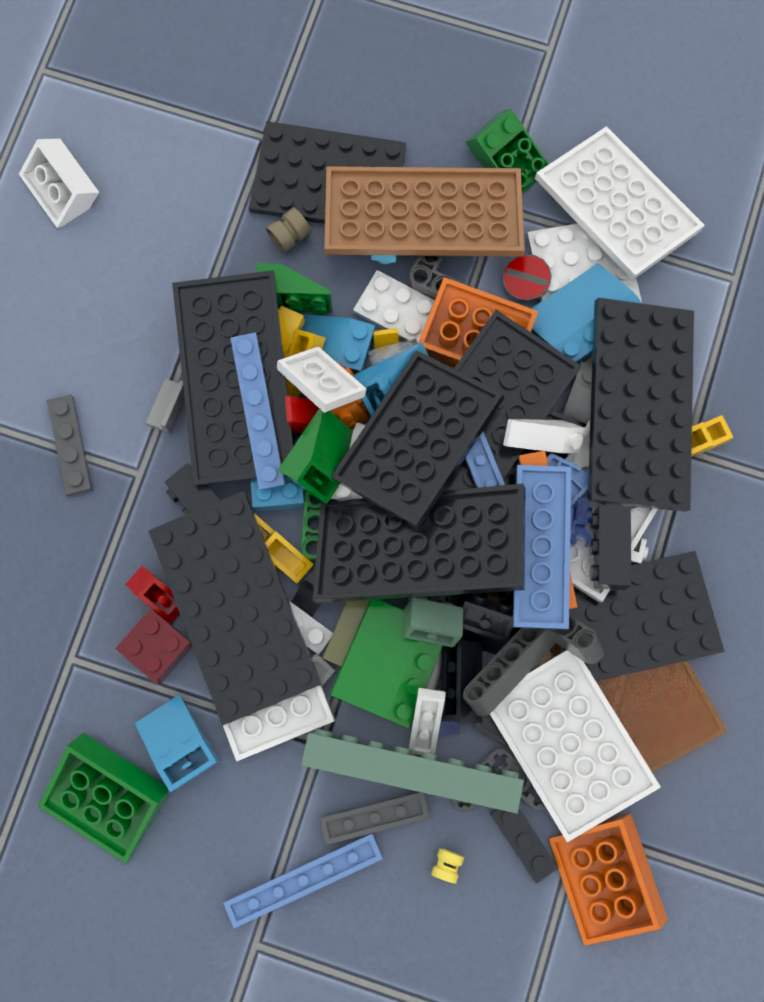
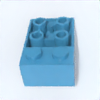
M422 342L353 375L366 388L365 397L362 400L371 416L416 350L429 356Z
M180 694L135 723L158 773L170 792L177 791L221 762Z

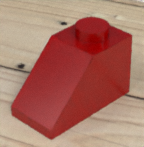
M287 396L285 397L287 423L295 436L302 435L319 410V407L310 399Z
M143 565L125 584L139 599L170 624L180 614L171 589Z

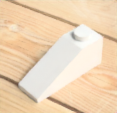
M508 419L503 445L556 453H580L585 428L564 420Z

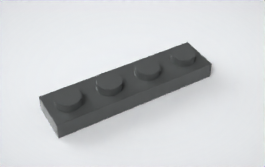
M70 394L49 399L47 404L65 493L69 497L93 491L74 397Z
M417 792L320 817L325 844L328 845L429 819L430 816L424 793Z

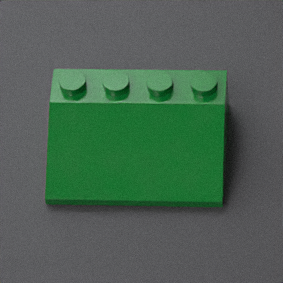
M378 599L369 600L329 695L409 729L414 717L418 689H425L443 645L403 638L404 610Z
M82 733L67 745L38 807L126 864L154 821L170 791L162 782L85 733Z

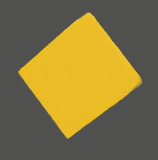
M393 328L373 332L374 349L377 357L395 355L400 352L398 329Z

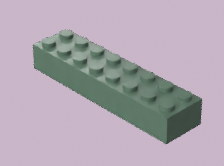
M316 729L315 734L308 733L301 766L518 814L524 780L518 778L519 773L503 769L501 770V775L491 773L492 767L475 764L474 769L464 767L465 761L452 758L448 759V763L438 761L439 755L422 752L421 757L412 755L411 749L395 746V751L386 750V744L370 740L368 745L360 744L361 738L342 735V740L334 738L335 733Z

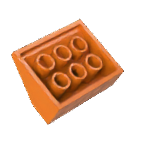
M444 277L418 343H423L429 357L455 368L495 310H498L530 332L538 311Z
M631 813L606 819L569 842L565 840L562 834L549 838L584 946L659 930L668 921Z

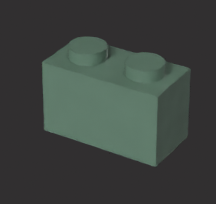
M412 597L404 608L403 638L454 647L462 638V607L454 606L448 602L438 603L429 601L424 597Z

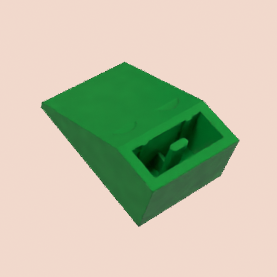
M511 108L499 112L465 142L479 163L485 168H521L522 193L537 181L535 179L536 173L549 165Z
M256 263V272L274 270L279 309L283 306L299 314L302 311L312 312L317 315L333 312L330 290L282 264Z
M319 408L278 471L308 494L327 504L340 485L331 476L349 450L353 431L332 412L327 411L324 413Z

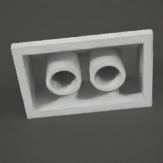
M60 138L37 139L19 172V176L57 228L63 227L89 210L99 194L97 188Z

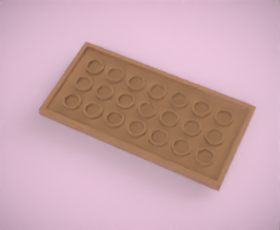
M327 167L325 255L524 256L521 168Z

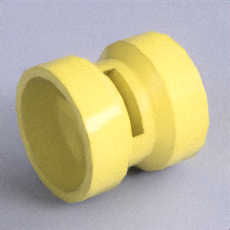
M439 848L437 853L438 862L437 865L433 866L431 875L456 884L459 877L457 871L459 866L463 864L465 857Z

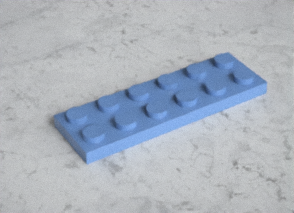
M517 465L516 484H524L526 488L525 590L514 591L513 627L568 630L571 467Z

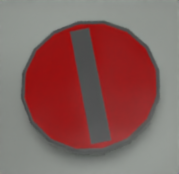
M524 254V256L515 257L507 264L502 280L505 290L511 297L519 301H532L546 293L550 287L552 275L550 267L544 259L536 255Z

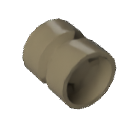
M294 207L282 215V221L275 220L265 228L272 242L282 253L295 246V240L302 241L312 233L305 218Z

